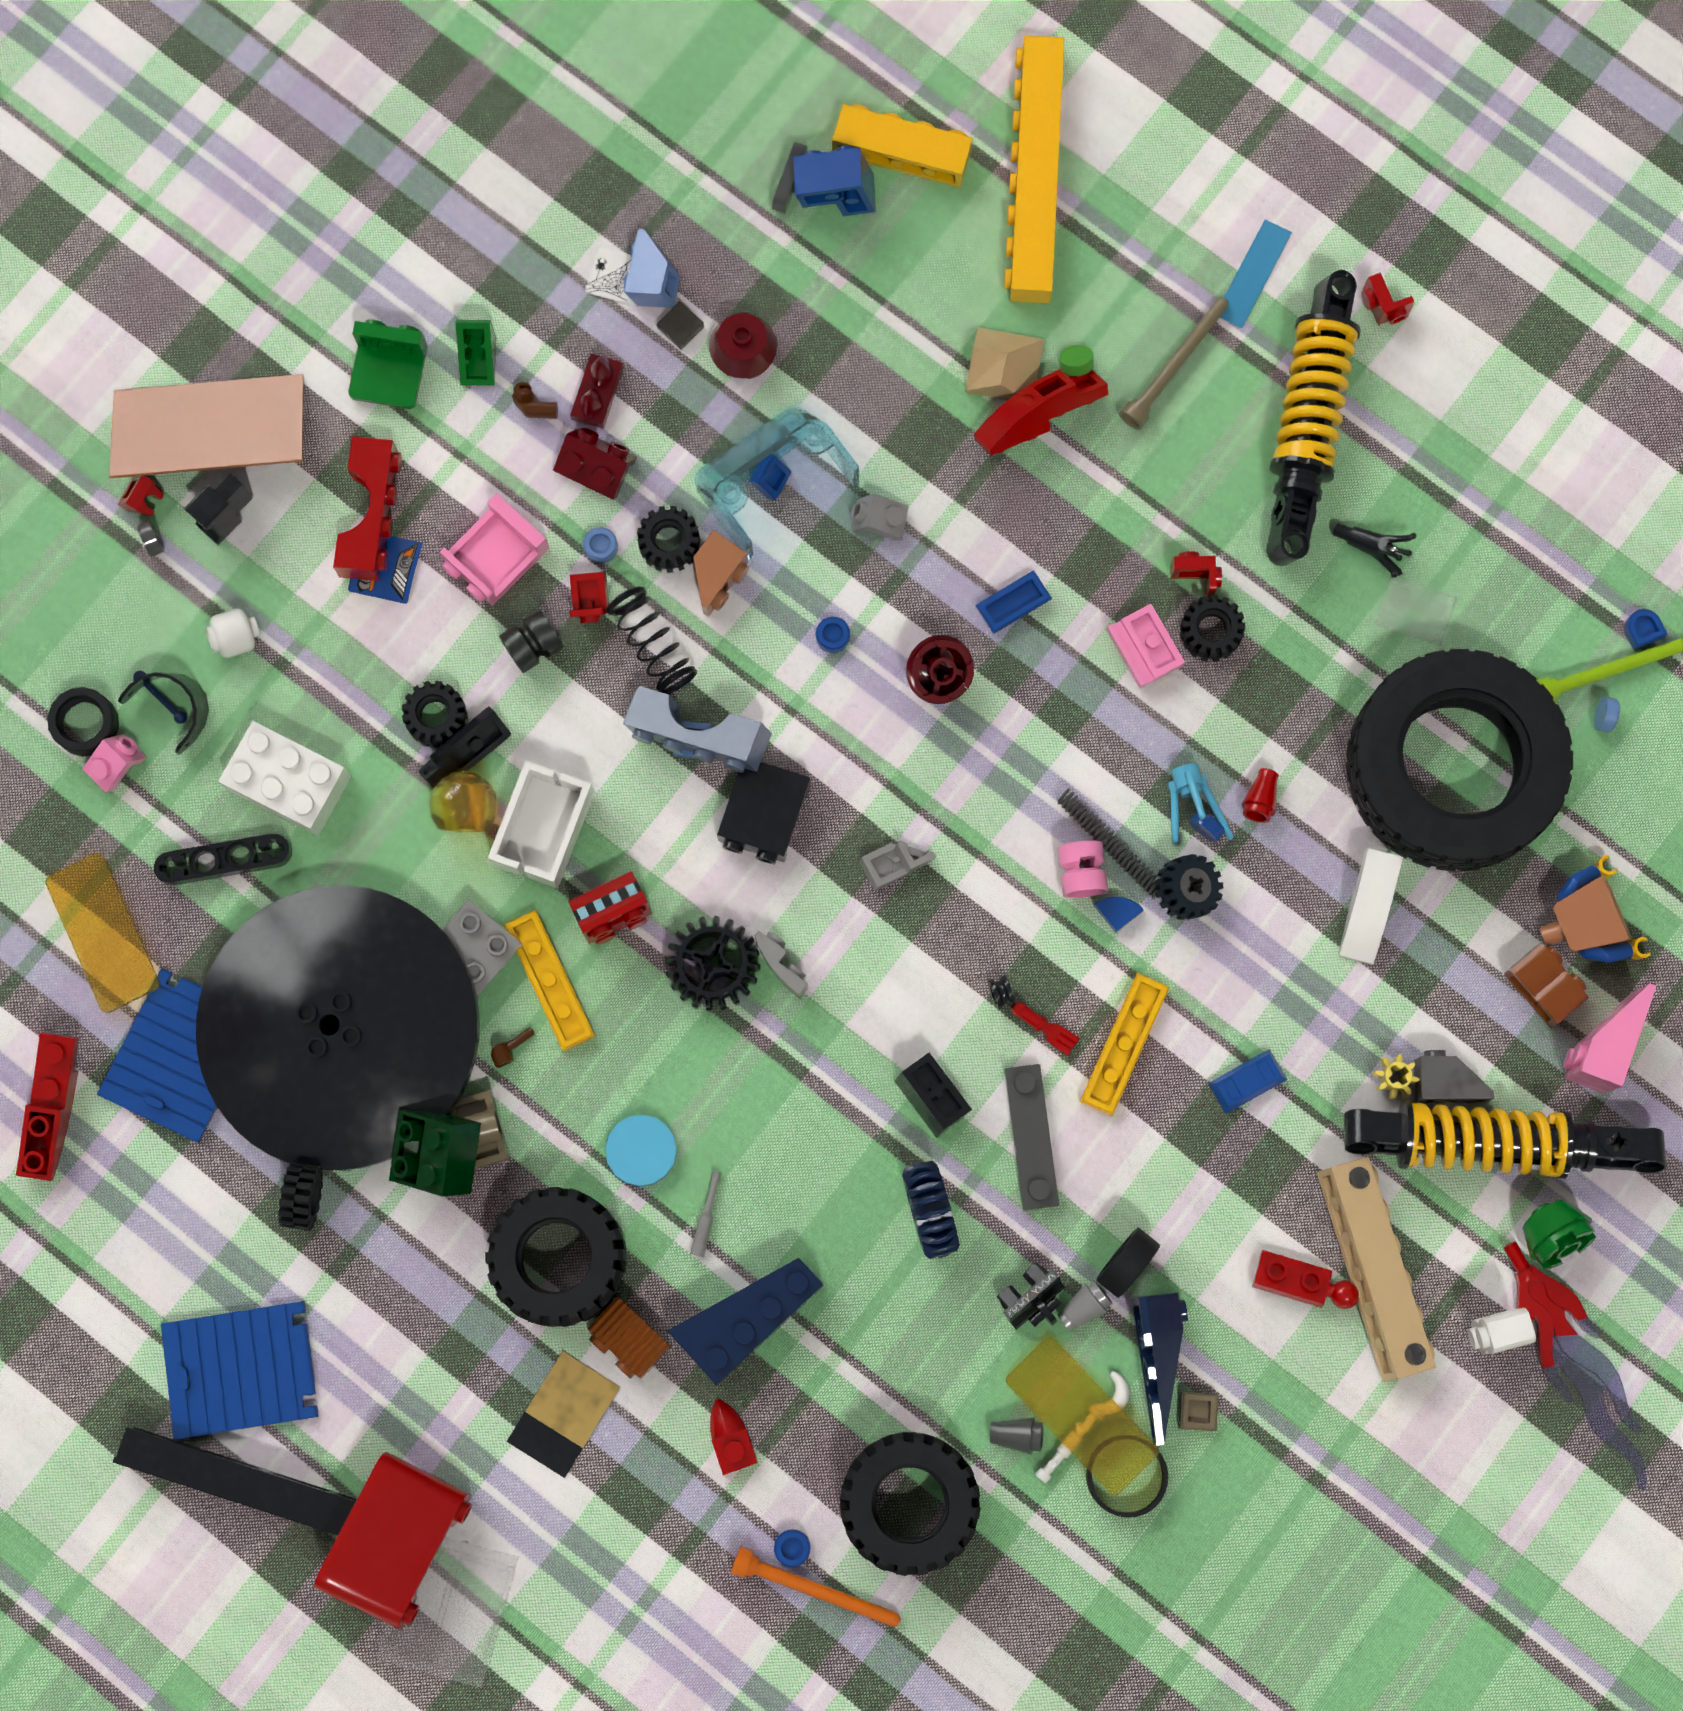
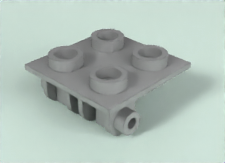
M469 899L443 928V931L459 950L469 969L477 998L522 946L519 940Z

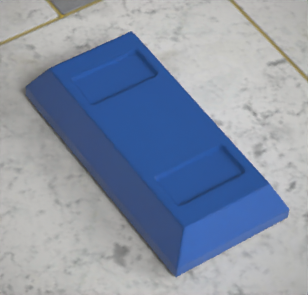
M1033 570L975 606L992 633L995 634L1052 600V597Z
M1268 1049L1208 1084L1225 1114L1285 1082L1287 1078L1271 1050Z

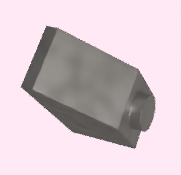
M1445 1050L1424 1051V1056L1414 1060L1416 1064L1414 1066V1076L1419 1078V1082L1415 1083L1416 1103L1488 1102L1494 1099V1091L1457 1056H1446Z

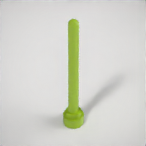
M1683 638L1559 680L1543 677L1536 681L1547 688L1554 697L1553 701L1556 702V699L1561 697L1563 692L1682 653Z

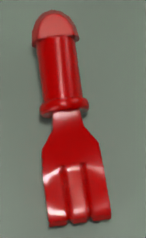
M1017 1001L1015 1005L1010 1007L1012 1014L1016 1018L1018 1017L1029 1024L1036 1032H1043L1046 1041L1067 1056L1070 1055L1071 1050L1074 1049L1075 1044L1080 1040L1079 1037L1059 1024L1046 1022V1017H1042L1034 1012L1024 1002Z

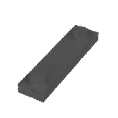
M1040 1064L1005 1068L1023 1211L1059 1206Z

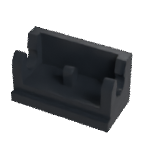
M930 1052L902 1071L894 1081L936 1138L953 1124L962 1120L972 1110Z

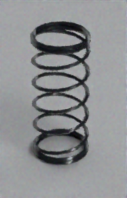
M633 587L617 596L608 605L607 612L613 616L622 615L617 624L618 629L622 631L632 630L628 635L627 644L641 646L636 656L637 660L643 662L651 661L646 671L647 675L651 677L661 676L656 686L657 691L671 694L688 684L696 676L697 670L694 666L682 668L662 682L669 673L689 662V658H684L667 671L650 674L649 670L660 657L679 647L680 643L676 642L668 646L654 657L640 658L639 655L644 647L665 635L670 630V627L659 630L646 641L640 643L630 642L631 636L638 628L652 622L660 615V612L657 611L644 618L636 626L622 628L620 626L621 621L629 612L642 607L650 600V596H646L647 591L644 587ZM636 593H639L633 600H631L627 604L617 609H614L623 600L627 599L628 597ZM688 674L686 677H684V678H683L682 680H680L679 682H677V683H675L674 685H672V686L666 688L669 684H671V683H672L673 681H675L676 679L680 678V677L683 676V675Z

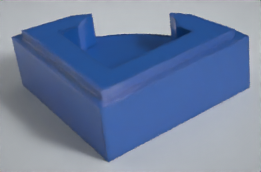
M1108 897L1094 904L1096 910L1115 933L1144 911L1139 904L1124 897Z

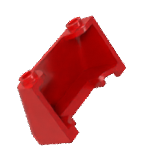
M384 1452L375 1464L316 1577L314 1588L399 1630H402L405 1624L410 1626L420 1609V1606L416 1604L417 1595L415 1594L449 1528L454 1527L457 1522L463 1524L472 1508V1504L469 1503L472 1495L393 1454Z

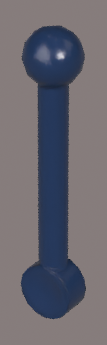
M141 670L136 671L133 675V680L135 681L138 677L146 675V673ZM150 682L144 686L174 715V721L177 724H183L187 721V714L174 707Z

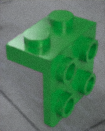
M368 319L366 322L355 321L352 334L358 348L348 390L350 398L356 401L405 409L414 408L428 349L423 333L410 325H400L399 328L386 326L383 322Z

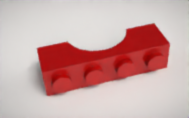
M352 436L347 469L353 481L361 484L369 491L370 506L360 524L337 536L333 568L339 578L380 581L381 570L386 571L388 551L384 550L386 538H391L393 530V519L389 517L390 505L395 506L397 501V485H393L395 473H400L402 466V454L397 451L393 440Z

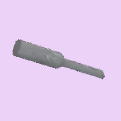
M713 1171L705 1210L699 1215L690 1252L692 1255L700 1257L705 1255L713 1222L711 1211L721 1172Z

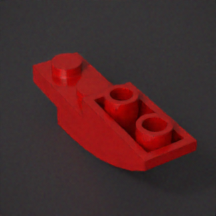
M1060 369L1026 386L1002 404L974 433V440L990 456L1002 453L1013 446L1033 440L1037 436L1049 432L1050 419L1060 417L1066 412L1091 404L1095 400L1109 395L1108 384L1093 370L1082 376L1070 377Z
M42 1032L39 1035L30 1104L25 1105L16 1176L46 1181L54 1179L66 1138L76 1090L78 1070H75L79 1037Z

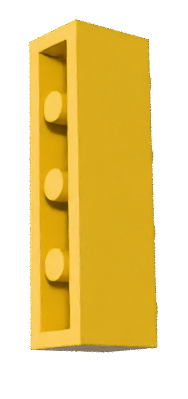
M843 104L832 139V151H836L837 148L842 146L860 147L868 164L961 188L972 151L973 138L959 130L952 129L946 131L935 128L932 124L925 121L915 123L903 120L894 113L880 114L870 111L869 108L863 105L853 104L850 106Z

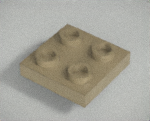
M487 1090L460 1098L449 1115L481 1123L475 1170L510 1160L492 1092Z

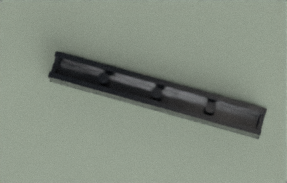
M126 1427L117 1456L113 1459V1463L334 1535L340 1533L357 1498L137 1427H133V1429Z

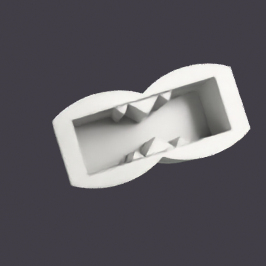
M1524 1307L1474 1319L1471 1322L1472 1328L1468 1329V1336L1473 1349H1478L1483 1355L1495 1354L1536 1342V1334L1529 1312Z

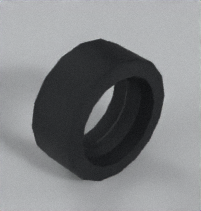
M85 687L72 688L60 694L51 704L47 716L48 730L54 741L70 754L81 757L92 756L101 741L116 736L119 729L118 714L113 704L98 691ZM87 702L94 704L103 714L101 730L88 741L79 742L72 740L67 736L63 727L65 715L72 707L79 703Z
M1137 1227L1104 1266L1096 1279L1097 1282L1119 1298L1143 1272L1159 1250L1160 1244Z

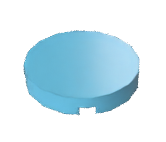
M642 1114L627 1117L616 1124L608 1135L605 1152L607 1163L615 1176L627 1184L642 1187L654 1185L668 1175L674 1165L677 1148L675 1138L666 1124L656 1117Z

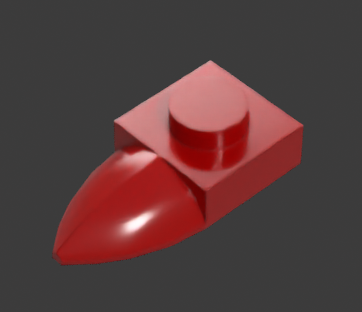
M720 1399L715 1400L710 1416L711 1441L722 1474L726 1475L758 1463L741 1417L724 1401Z

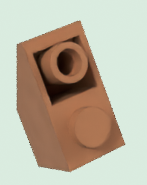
M714 530L693 557L702 610L708 617L714 609L719 611L725 605L730 595L727 593L734 582L739 584L749 570L747 552Z

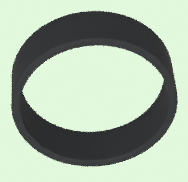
M1120 1435L1107 1439L1094 1450L1088 1461L1086 1481L1091 1496L1101 1508L1116 1516L1137 1517L1150 1512L1162 1500L1168 1485V1469L1162 1454L1153 1444L1137 1436ZM1126 1439L1138 1441L1151 1449L1157 1457L1162 1471L1161 1487L1155 1499L1145 1508L1128 1513L1118 1512L1107 1507L1097 1496L1092 1483V1469L1099 1453L1109 1444Z

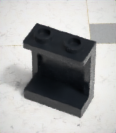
M763 762L760 763L757 772L744 769L743 773L738 772L717 833L718 841L723 843L722 847L738 854H742L743 850L756 853V859L768 864L775 865L777 860L785 862L787 849L804 798H807L811 786L810 777Z

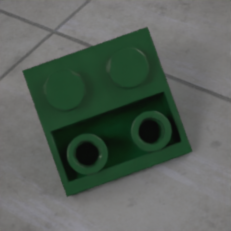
M399 1110L389 1181L441 1197L471 1194L481 1123L455 1115Z

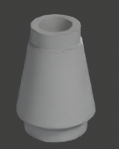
M1093 1281L1090 1285L1085 1283L1062 1309L1063 1311L1057 1315L1071 1332L1075 1328L1107 1313V1308L1113 1303L1096 1281Z

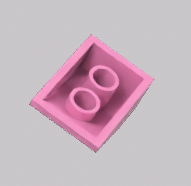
M1649 983L1630 993L1576 1044L1574 1049L1570 1048L1563 1062V1068L1567 1069L1564 1079L1603 1094L1623 1087L1657 987L1656 985Z

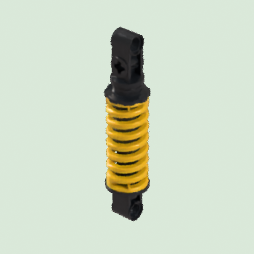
M1337 270L1317 283L1314 288L1310 314L1302 315L1296 320L1297 341L1292 351L1294 360L1289 367L1291 377L1286 383L1288 394L1283 399L1285 411L1280 416L1282 428L1277 433V443L1279 446L1274 450L1273 458L1270 462V471L1279 476L1273 490V493L1276 495V501L1271 514L1272 523L1266 553L1269 560L1277 566H1286L1308 553L1312 527L1317 512L1316 504L1322 499L1321 483H1328L1334 477L1333 460L1337 452L1329 444L1336 443L1340 438L1339 431L1333 427L1339 426L1343 421L1342 414L1337 410L1342 409L1346 405V398L1341 392H1345L1349 388V381L1344 375H1348L1352 371V363L1347 358L1355 354V346L1353 344L1359 339L1361 333L1359 325L1350 320L1357 284L1353 275L1346 270ZM1332 285L1337 289L1338 294L1334 292ZM1284 541L1290 545L1291 554L1285 549Z
M1403 1100L1398 1113L1372 1111L1369 1109H1352L1344 1113L1345 1150L1352 1154L1396 1155L1397 1164L1400 1169H1407L1413 1165L1418 1166V1152H1422L1423 1166L1428 1169L1433 1168L1436 1153H1441L1442 1167L1446 1170L1453 1168L1455 1154H1460V1164L1464 1171L1472 1170L1474 1161H1479L1480 1169L1483 1172H1490L1493 1168V1163L1498 1162L1499 1170L1504 1174H1508L1512 1169L1513 1163L1518 1164V1171L1522 1175H1528L1532 1165H1537L1538 1173L1541 1176L1561 1179L1568 1177L1571 1168H1580L1582 1172H1591L1593 1168L1629 1170L1640 1173H1657L1666 1169L1665 1139L1662 1130L1657 1128L1638 1129L1618 1126H1595L1592 1121L1575 1124L1568 1111L1553 1112L1547 1118L1540 1111H1532L1527 1116L1522 1110L1517 1109L1507 1114L1505 1110L1495 1108L1488 1114L1486 1109L1482 1107H1475L1469 1113L1464 1106H1456L1450 1112L1445 1105L1438 1104L1430 1110L1426 1104L1411 1103L1409 1100Z

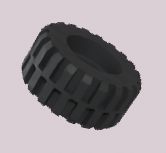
M549 1187L546 1190L536 1189L528 1192L526 1197L522 1199L517 1198L510 1203L511 1207L505 1213L501 1212L496 1219L497 1225L493 1232L490 1231L487 1240L490 1243L489 1250L485 1252V1263L489 1267L487 1276L490 1284L494 1286L497 1292L496 1296L501 1303H504L510 1309L509 1311L528 1322L548 1327L573 1326L582 1321L586 1322L595 1317V1314L601 1309L604 1310L611 1303L610 1300L613 1295L618 1293L627 1265L625 1261L627 1249L621 1234L622 1230L610 1212L591 1196L571 1188L563 1189L560 1187ZM553 1223L567 1224L579 1230L587 1240L590 1248V1265L584 1278L574 1287L560 1292L546 1291L535 1285L528 1277L523 1264V1252L528 1239L539 1228Z
M901 1432L887 1435L871 1443L854 1459L843 1481L840 1512L846 1534L862 1557L883 1571H890L902 1576H920L949 1565V1562L956 1557L958 1558L963 1553L966 1545L975 1534L977 1521L980 1517V1493L972 1469L955 1448L928 1434ZM902 1468H917L928 1472L937 1480L944 1494L945 1505L940 1522L931 1532L918 1538H902L889 1532L881 1524L875 1509V1498L880 1484L889 1474Z

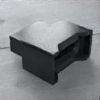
M230 473L215 490L207 484L184 510L196 520V526L219 545L242 522L237 514L253 498L245 486Z

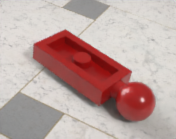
M1262 1250L1260 1253L1252 1284L1254 1288L1320 1308L1324 1306L1326 1297L1331 1298L1332 1303L1340 1309H1350L1359 1300V1291L1354 1283L1347 1280H1341L1335 1284L1330 1283L1332 1270Z

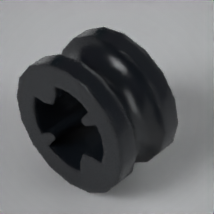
M1006 975L1001 976V980L998 982L993 979L988 980L998 1011L1002 1010L1005 1004L1015 1005L1013 992Z

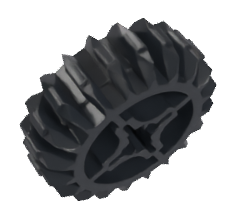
M719 916L713 917V926L707 927L705 917L699 918L701 928L695 930L691 922L687 923L686 927L690 935L686 937L682 932L678 931L675 936L682 944L679 946L670 943L668 949L677 954V956L665 958L666 964L676 966V968L666 971L667 978L679 977L671 985L672 990L678 991L685 988L680 996L683 1002L687 1001L692 995L695 996L692 1001V1007L695 1009L699 1008L702 1000H706L707 1012H712L713 1001H719L721 1011L726 1010L727 1005L724 999L729 997L735 1006L740 1004L736 993L740 991L744 996L748 997L751 993L748 987L744 985L745 982L754 985L758 982V979L754 975L749 974V971L756 972L761 969L759 963L750 962L751 959L760 956L759 950H747V948L754 944V938L750 936L741 940L746 931L743 926L738 927L734 933L731 932L734 924L731 919H728L724 928H721ZM718 937L717 941L715 940L712 947L708 950L690 949L702 939ZM728 941L733 943L742 955L741 969L734 967L732 963H729L724 958ZM718 953L719 964H723V967H714L712 972L708 974L707 964H703L702 960L712 961ZM685 959L692 961L693 964L701 968L700 982L697 987L685 976ZM719 977L730 979L732 977L736 979L730 986L722 990L708 991L714 980Z

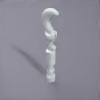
M1112 1371L1110 1374L1115 1384L1113 1398L1107 1403L1090 1405L1088 1408L1090 1415L1087 1416L1083 1424L1082 1422L1075 1423L1076 1431H1071L1057 1448V1453L1043 1469L1040 1467L1035 1473L1045 1484L1050 1480V1474L1064 1458H1068L1083 1441L1082 1437L1092 1428L1097 1419L1102 1421L1105 1417L1104 1415L1118 1413L1126 1406L1130 1390L1126 1379L1121 1374Z

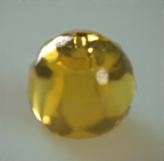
M466 771L454 772L441 779L432 790L428 804L430 818L437 829L456 832H487L495 823L499 810L497 793L491 783L479 774Z

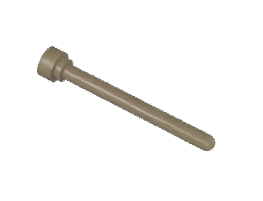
M1220 297L1214 302L1141 397L1134 399L1132 402L1128 401L1122 408L1119 416L1127 425L1136 430H1141L1149 419V407L1228 308L1229 302L1226 298Z

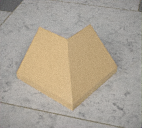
M978 327L972 351L966 393L1008 400L1026 386L1037 381L1045 339Z

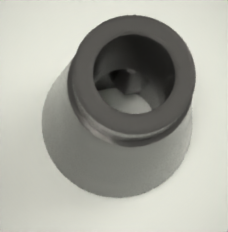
M1035 1418L991 1422L990 1444H997L998 1446L1031 1455L1033 1451L1041 1452L1044 1434L1043 1422H1035Z

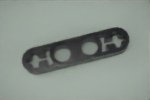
M266 834L165 852L156 858L154 873L160 881L167 885H181L278 868L290 861L292 847L282 835ZM274 842L280 847H284V851L278 852V858L274 859L270 854H261L259 856L262 861L257 863L258 854L254 845L258 844V849L261 851L272 849V843ZM240 847L247 848L250 853L248 862L241 866L234 865L231 860L233 851ZM205 853H210L215 858L214 867L207 872L199 871L197 868L198 858ZM185 857H189L188 864L192 874L188 875L189 871L185 868L174 870L173 877L163 872V868L169 866L168 861L172 860L173 863L179 866L186 865Z

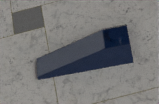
M1178 1293L1144 1296L1131 1300L1153 1445H1164L1183 1335L1182 1322L1188 1321L1185 1300H1179Z

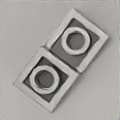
M758 931L755 935V940L764 961L777 979L800 999L808 989V983L804 981L806 975L790 963L787 967L782 965L788 957V952L784 949L786 943L770 931L767 935Z

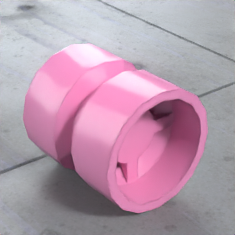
M1094 840L1067 843L1057 848L1059 867L1065 870V874L1061 876L1063 897L1083 898L1108 892L1106 871L1100 869V866L1105 862L1103 842Z

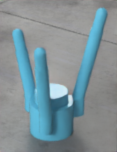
M1192 763L1173 769L1171 773L1174 781L1168 783L1171 794L1172 843H1179L1178 793H1181L1182 798L1192 797L1199 818L1205 819L1206 814L1200 794L1203 792L1217 821L1224 827L1227 839L1232 840L1234 836L1208 786L1205 774L1200 773L1199 765Z

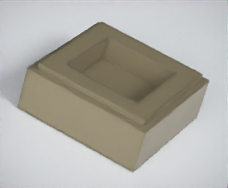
M1181 1392L1179 1429L1217 1431L1218 1394Z

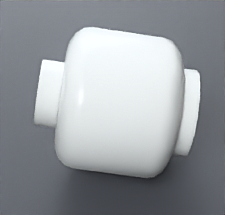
M234 609L214 615L210 619V626L205 627L213 653L219 652L223 658H231L252 651L255 647L254 638L260 636L254 616L248 618L241 609Z

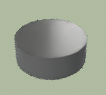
M149 520L139 524L137 529L149 555L156 556L163 553V545L152 522Z

